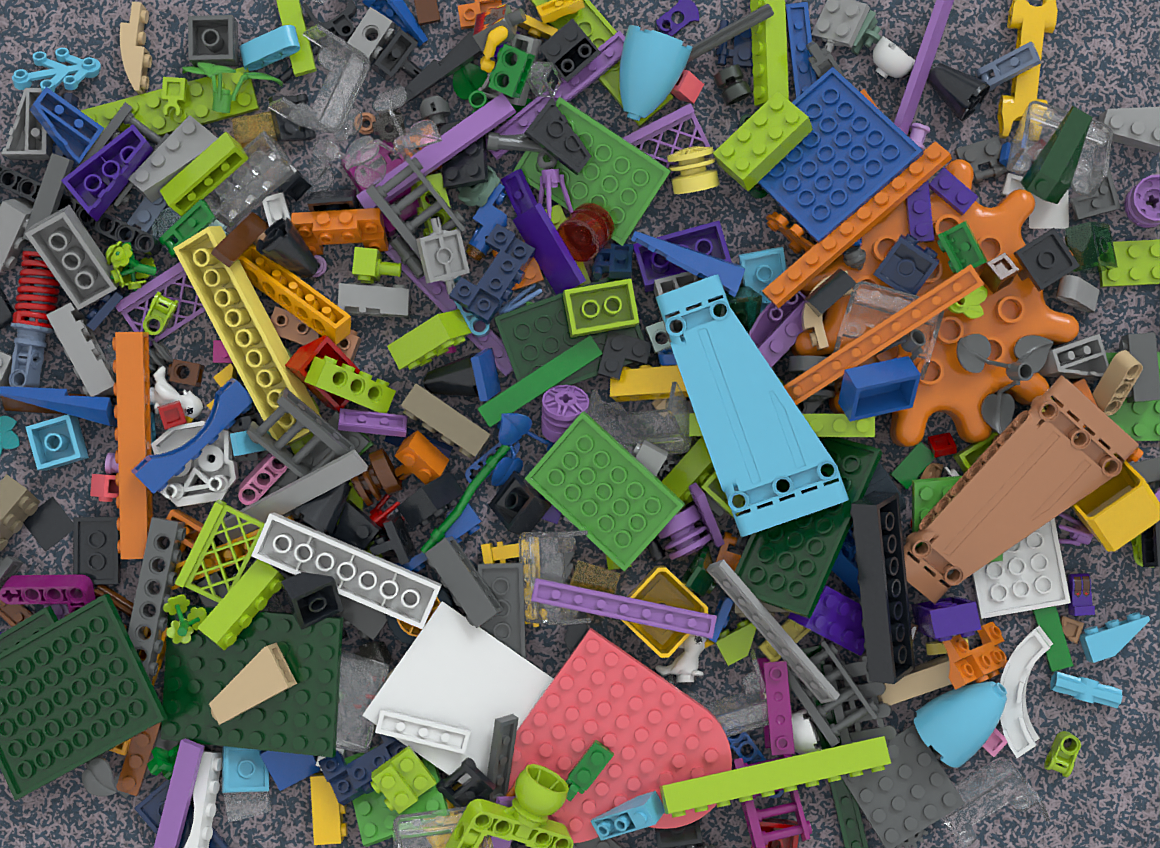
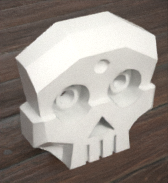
M206 421L182 424L169 428L151 444L154 454L172 451L184 445L199 432ZM223 429L218 434V439L211 445L207 444L202 449V453L198 458L186 463L184 471L178 476L174 475L167 481L168 485L159 493L169 498L177 507L215 502L218 499L224 500L229 488L239 478L237 462L232 460L231 432ZM212 454L215 456L213 463L209 462V456ZM198 477L205 483L194 486Z

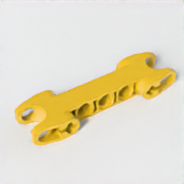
M1027 0L1012 1L1008 12L1007 27L1018 29L1016 49L1029 42H1033L1041 60L1044 33H1053L1056 26L1058 11L1056 0H1043L1042 6L1038 7L1030 5ZM1041 64L1012 78L1011 96L1001 95L997 114L999 138L1006 139L1011 131L1013 121H1021L1028 127L1029 142H1037L1039 140L1047 114V100L1037 99Z

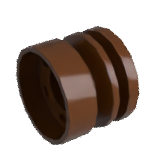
M383 448L369 453L371 464L368 465L367 471L351 479L354 489L367 506L374 504L371 494L374 495L377 501L382 500L380 492L382 488L389 496L403 490L399 476H396L395 468Z

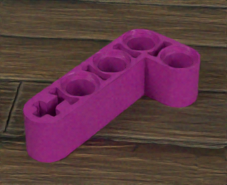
M13 575L6 580L0 590V599L6 604H67L69 613L96 599L93 583L86 575Z

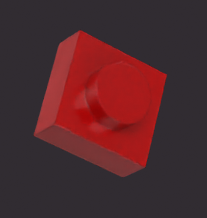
M179 400L157 407L165 430L187 423Z
M950 432L928 437V445L935 458L957 453V446Z

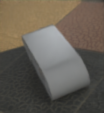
M1065 275L1060 278L1056 298L1076 310L1094 313L1100 290L1077 276Z

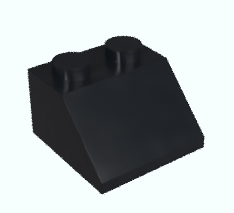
M345 188L337 191L321 190L319 192H311L307 200L310 212L359 209L356 189Z
M513 471L488 505L508 531L527 538L552 504L528 483L525 477Z
M301 572L281 581L291 613L301 630L344 610L335 579L332 576Z

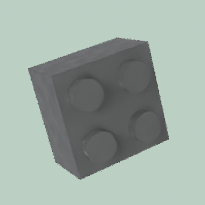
M233 15L188 16V59L193 66L198 67V62L222 66H239L238 22Z

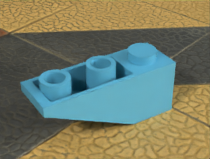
M1140 612L1127 615V619L1120 622L1118 619L1105 623V627L1099 629L1097 626L1084 629L1085 633L1081 634L1079 639L1086 660L1095 663L1115 656L1150 621L1149 616L1140 615Z
M652 791L637 796L593 818L591 823L602 841L655 825L665 813V810L657 792Z

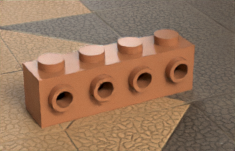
M275 306L270 320L279 337L303 346L322 337L285 308ZM350 330V334L336 345L352 362L362 340L357 336L358 332Z

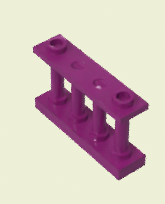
M767 657L757 658L765 748H771V755L795 754L787 661H780L779 659L778 661L770 662Z
M792 754L779 755V758L749 765L743 762V758L735 759L732 761V770L792 757ZM798 790L789 791L791 803L759 810V808H755L754 800L741 802L753 848H766L765 845H768L770 841L795 835H801L802 842L811 839V824L809 820L806 821ZM761 793L752 795L753 799H756V796L761 795ZM795 812L798 825L767 833L761 831L759 822H762V819Z

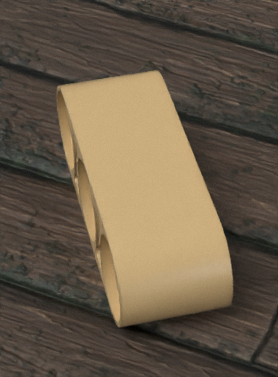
M1121 351L1114 356L1092 394L1098 408L1107 416L1115 414L1120 409L1143 370L1142 364L1128 351Z

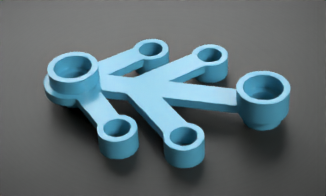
M58 48L55 51L57 61L72 64L71 66H66L48 59L45 52L39 51L33 54L34 64L49 69L31 73L24 69H19L14 72L12 80L14 87L18 90L30 88L32 81L46 79L40 83L42 91L45 87H48L55 92V88L62 81L65 89L75 90L85 77H96L100 72L101 64L97 59L90 57L80 59L70 55L67 48Z

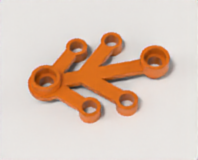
M773 212L766 216L768 220L767 226L774 232L780 231L790 241L788 246L794 253L798 254L802 249L806 253L814 246L813 243L802 237L804 231L799 225L794 224L790 228L786 227L789 221L782 214Z

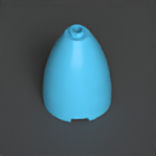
M629 25L620 60V95L623 110L628 113L627 117L640 121V118H646L655 111L672 91L687 64L693 47L687 45V47L682 46L683 41L654 30L644 29L642 31L639 26Z
M993 681L973 683L956 690L952 689L932 699L916 711L917 717L914 718L915 727L927 747L932 745L942 755L940 757L941 761L951 767L958 768L975 755L993 733L1003 714L1007 701V691L1001 683Z

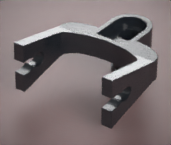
M346 0L348 2L346 8L338 16L327 22H319L307 4H302L305 12L322 34H328L336 30L339 36L348 42L356 30L350 20L357 12V7L353 0Z

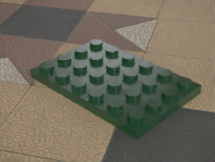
M606 277L580 287L620 281L622 279ZM563 293L494 317L517 382L590 335L603 353L609 332L571 338ZM639 324L635 327L612 330V332L644 340ZM602 355L555 386L573 385L598 376L597 372ZM624 360L623 366L629 365L634 362Z

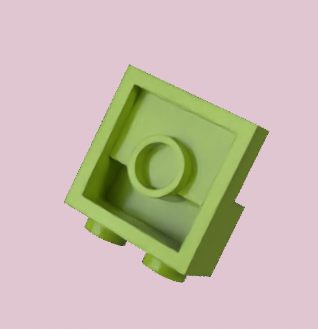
M407 746L371 772L373 781L370 783L373 789L378 794L382 792L386 797L384 802L391 811L396 810L398 814L417 802L421 794L437 784L435 778L410 746Z

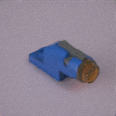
M500 183L488 197L487 203L480 207L472 218L474 223L480 227H476L471 240L466 245L465 253L478 262L482 258L485 259L486 255H489L494 250L485 245V241L496 224L504 228L507 226V215L495 207L496 204L500 206L506 197L504 193L505 186Z

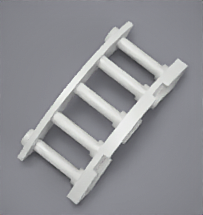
M1040 625L1030 632L1016 647L1004 668L1000 681L1007 691V701L1000 721L1007 743L1016 758H1019L1037 745L1035 741L1040 739L1031 724L1026 706V687L1030 672L1035 662L1053 645Z

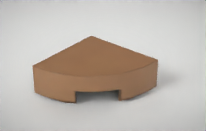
M931 463L928 465L921 479L940 478L943 464Z
M1061 615L1060 622L1066 635L1065 637L1072 643L1078 644L1084 623Z

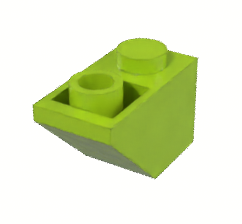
M748 618L737 623L738 628L729 631V629L722 631L717 642H715L728 666L749 654L756 627Z

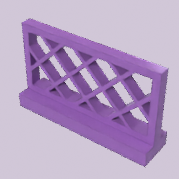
M691 103L623 137V139L634 146L640 144V150H642L645 141L656 142L653 155L646 154L654 159L666 162L667 168L669 164L676 165L678 163L668 162L666 159L657 157L659 145L670 147V154H673L674 149H683L676 146L679 134L691 138L688 148L692 147L694 139L701 141L704 147H710L694 114ZM690 118L695 126L692 135L680 131L683 122ZM679 125L678 130L673 129V127ZM669 130L676 133L673 145L661 141L663 132ZM659 135L658 140L653 139V137Z
M180 262L122 299L115 306L134 332H144L143 321L147 311H149L150 298L154 297L158 291L164 290V295L162 296L171 300H178L177 312L173 315L175 316L174 326L166 328V331L161 335H156L153 339L156 342L206 311L204 307L197 310V305L203 306L202 303H198L199 297L197 293L195 302L183 299L184 288L194 287L185 284L187 274ZM183 278L182 283L177 282L178 280ZM170 285L181 286L179 298L167 296ZM146 302L145 307H140L141 304ZM182 302L194 304L193 314L190 316L179 315ZM135 308L144 310L142 323L133 321L128 313ZM179 317H180V318H185L184 320H182V321H180V322L178 323ZM158 321V326L149 324V327L156 328L158 331L160 328V322ZM153 340L149 342V347L152 346Z

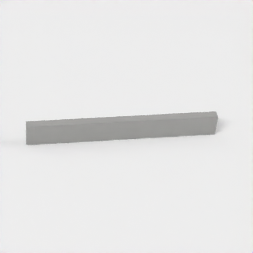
M354 449L240 511L266 523L270 513L275 512L283 515L367 471L368 465ZM234 514L224 519L227 528L239 524ZM252 523L244 525L246 534L258 528V526ZM222 524L220 525L218 531L223 529ZM240 527L228 531L231 541L243 536ZM224 532L217 534V537L223 544L228 542Z
M725 560L710 564L706 569L707 572L783 660L787 661L789 667L821 703L836 701L840 694Z

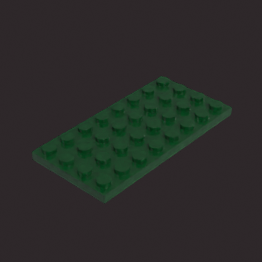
M818 437L838 467L849 500L751 534L734 572L759 601L811 619L852 525L851 504L864 497L883 454L879 448L840 437ZM828 463L822 465L820 469L821 474L826 477L831 476L834 473V467ZM836 478V479H834V480L825 482V483H823V484H824V485H827V484H830V483L839 481V479ZM780 479L776 483V487L779 491L786 492L790 488V484L786 479ZM816 485V486H813V487H811V488L802 490L801 492L804 493V492H807V491H809V490L815 489V488H817V485ZM793 493V494H790V495H788V496H785V497H782V498H779V499H780V501H781V500H784V499H786V498L795 496V494ZM767 502L764 506L772 504L773 502Z

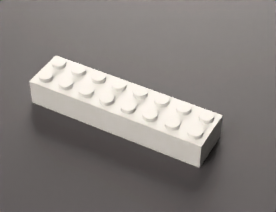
M275 512L269 514L251 555L294 575L307 572L332 576L335 579L339 594L420 629H423L442 586V584Z

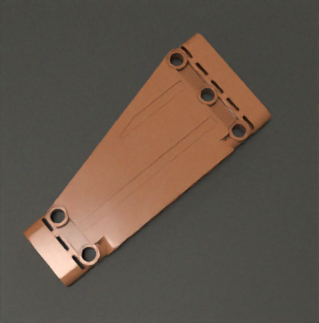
M1061 375L1043 395L1033 399L1030 410L1021 412L920 522L919 530L908 535L904 546L907 582L936 604L952 586L960 584L964 579L1117 476L1122 470L1124 461L1138 448L1139 444ZM1048 404L1047 410L1042 412L1043 407ZM1079 433V437L1073 440L1074 436ZM1110 461V464L1105 467V464ZM923 542L921 547L915 549L918 543ZM954 569L952 574L947 575L950 570Z

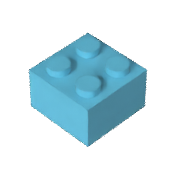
M67 414L26 427L37 470L46 471L89 458L78 417Z

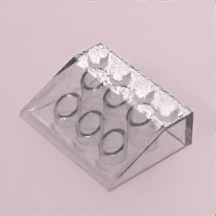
M341 650L336 748L360 753L370 751L375 724L362 715L386 682L390 665Z

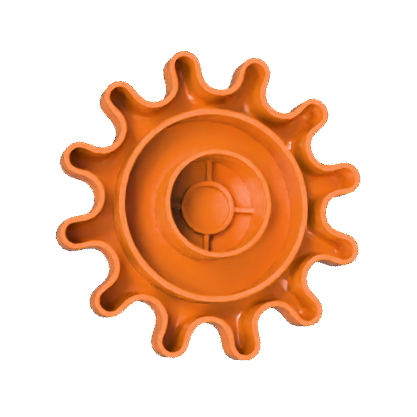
M956 159L944 167L971 190L974 174L969 162L963 159ZM1014 190L1004 197L996 207H984L975 201L963 215H960L935 192L930 194L934 241L918 243L917 245L924 250L926 247L934 250L938 254L936 258L939 259V264L912 301L873 275L901 234L904 236L909 234L905 199L862 236V245L860 247L866 252V260L862 270L859 271L857 268L854 269L851 266H847L842 254L800 290L803 295L808 296L818 283L838 269L847 271L848 275L857 283L852 288L853 293L851 295L841 297L822 315L829 347L817 351V347L812 346L809 333H812V329H808L797 336L795 343L791 346L794 356H830L955 275L956 273H953L948 265L950 259L947 253L941 251L937 240H939L938 234L964 221L968 222L988 262L1006 253L1018 267V272H1020L1023 268L1013 253L1026 245L1022 239L1021 227L1035 208L1033 195L1027 190ZM987 262L974 268L979 277ZM1017 274L1010 285L994 294L984 283L983 286L987 288L988 294L984 302L979 304L984 312V315L981 317L970 319L963 313L956 314L946 308L915 328L920 330L926 339V343L921 347L923 352L913 361L921 376L913 408L892 412L891 440L900 447H911L919 444L923 439L928 418L935 412H942L952 418L962 440L968 443L985 441L990 437L993 429L982 417V402L989 394L996 393L1013 382V380L1007 376L1006 368L986 363L983 370L979 373H971L965 370L957 358L956 349L959 339L970 334H981L989 340L991 345V354L987 359L1011 364L1018 360L1013 350L1020 338L1035 335L1053 341V345L1068 343L1078 335V321L1072 315L1051 310L1044 301L1043 290L1039 292L1029 277L1022 281ZM901 344L870 357L859 365L863 366L905 356L911 357L913 352L905 351ZM1036 372L1030 380L1020 381V385L1013 386L1005 391V393L1010 394L1018 403L1029 406L1034 398L1043 395L1049 389V384L1044 377ZM834 391L835 398L829 399L830 410L834 414H845L838 403L840 393Z

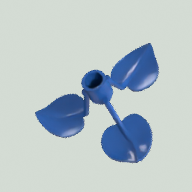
M518 413L501 414V421H499L497 426L499 429L498 440L502 445H508L511 448V457L502 458L496 465L491 479L492 486L504 485L513 471L521 473L523 461L520 458H516V452L512 444L522 438V435L527 434L548 445L547 451L555 444L529 431L532 426V420L526 415Z

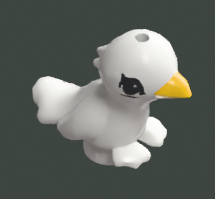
M164 366L159 367L153 375L156 385L155 387H150V405H154V413L159 414L157 407L179 400L187 423H191L202 412L203 405L201 400L191 391L187 392L185 389L183 390V395H180L166 381V368Z
M690 634L679 646V648H684V652L671 665H657L655 670L662 676L676 675V682H694V676L704 675L703 672L697 671L700 653L714 643L706 637Z

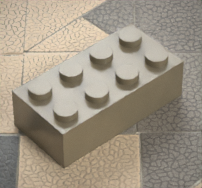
M418 384L414 385L400 405L405 408L403 411L405 415L415 421L418 418L424 421L422 423L424 428L434 434L436 431L442 434L440 438L451 446L456 443L461 447L459 452L470 459L473 456L478 458L493 437Z
M7 474L0 481V551L7 546L10 537L20 531L27 517L36 512L40 503L28 489Z

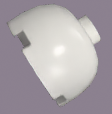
M884 36L881 37L873 50V61L878 66L876 71L884 78H887L888 75L894 78H902L912 71L915 59L908 56L905 51Z
M806 709L791 714L794 751L800 755L822 750L821 746H816L817 741H819L818 734L811 716L807 718L805 716V713H807Z

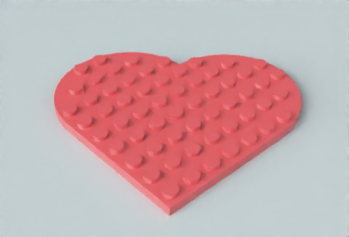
M590 628L518 728L508 791L528 764L546 767L557 773L566 782L568 774L595 740L612 751L614 756L587 791L585 790L583 794L577 792L571 801L566 799L563 806L557 812L548 815L549 820L566 826L573 843H581L599 837L591 823L593 818L637 796L656 791L663 803L659 786L732 770L731 748L722 725L708 709ZM717 804L708 805V810L696 813L694 808L685 810L686 815L672 818V814L664 813L655 825L649 827L668 829L688 825L708 814Z

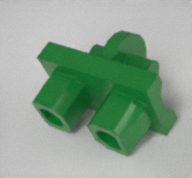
M179 745L169 751L159 747L151 750L154 758L147 763L150 773L157 776L162 772L166 779L171 780Z

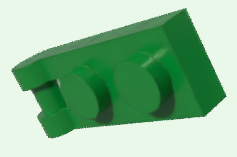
M200 199L159 238V242L169 249L168 253L172 258H175L177 255L173 249L174 247L207 228L218 216L205 200ZM174 237L178 239V242L176 244L173 241Z

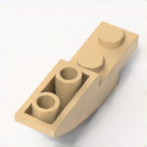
M132 2L130 22H121L120 49L128 79L133 89L140 95L144 94L145 90L149 88L147 71L152 65L150 52L145 47H142L146 43L144 25L148 23L149 13L141 2Z

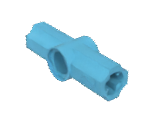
M1055 671L1050 681V690L1073 696V698L1089 703L1096 702L1118 708L1123 697L1121 689L1103 685L1099 681L1081 676L1075 677Z

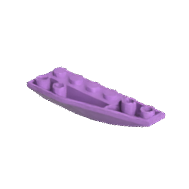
M800 291L779 309L770 302L758 315L748 333L771 368L795 343L797 336L803 332L801 316L806 297Z

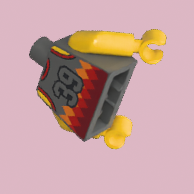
M503 4L476 15L473 38L485 55L480 60L482 70L488 73L492 72L495 61L490 58L494 57L496 48L516 36L517 25L526 21V15L521 8L512 12L507 4Z

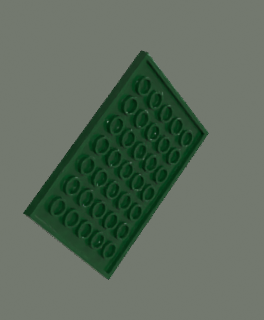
M109 594L100 596L0 653V769L15 801L168 719Z
M189 605L187 606V611L183 613L184 619H187V616L189 613H191V608L196 607L197 609L199 607H203L207 612V616L212 612V610L215 607ZM259 611L253 617L251 624L240 632L236 641L225 651L206 637L199 629L194 630L191 634V640L187 644L181 642L174 644L173 638L167 636L163 709L168 719L162 721L161 739L181 741L186 738L200 744L333 758L336 756L343 618L328 617L301 630L292 613ZM168 612L167 628L171 627L172 621L177 620L179 622L177 613L170 615ZM277 643L297 684L219 725L218 721L211 714L209 703L264 647Z

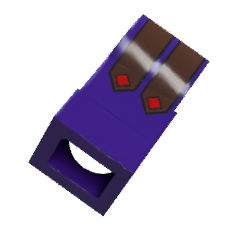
M1088 573L1068 574L1067 586L1071 601L1068 604V614L1073 616L1095 615V606L1092 605L1090 575Z

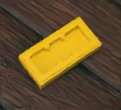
M526 15V21L517 25L528 30L529 35L538 39L543 37L548 40L558 31V29L548 24H543V22Z

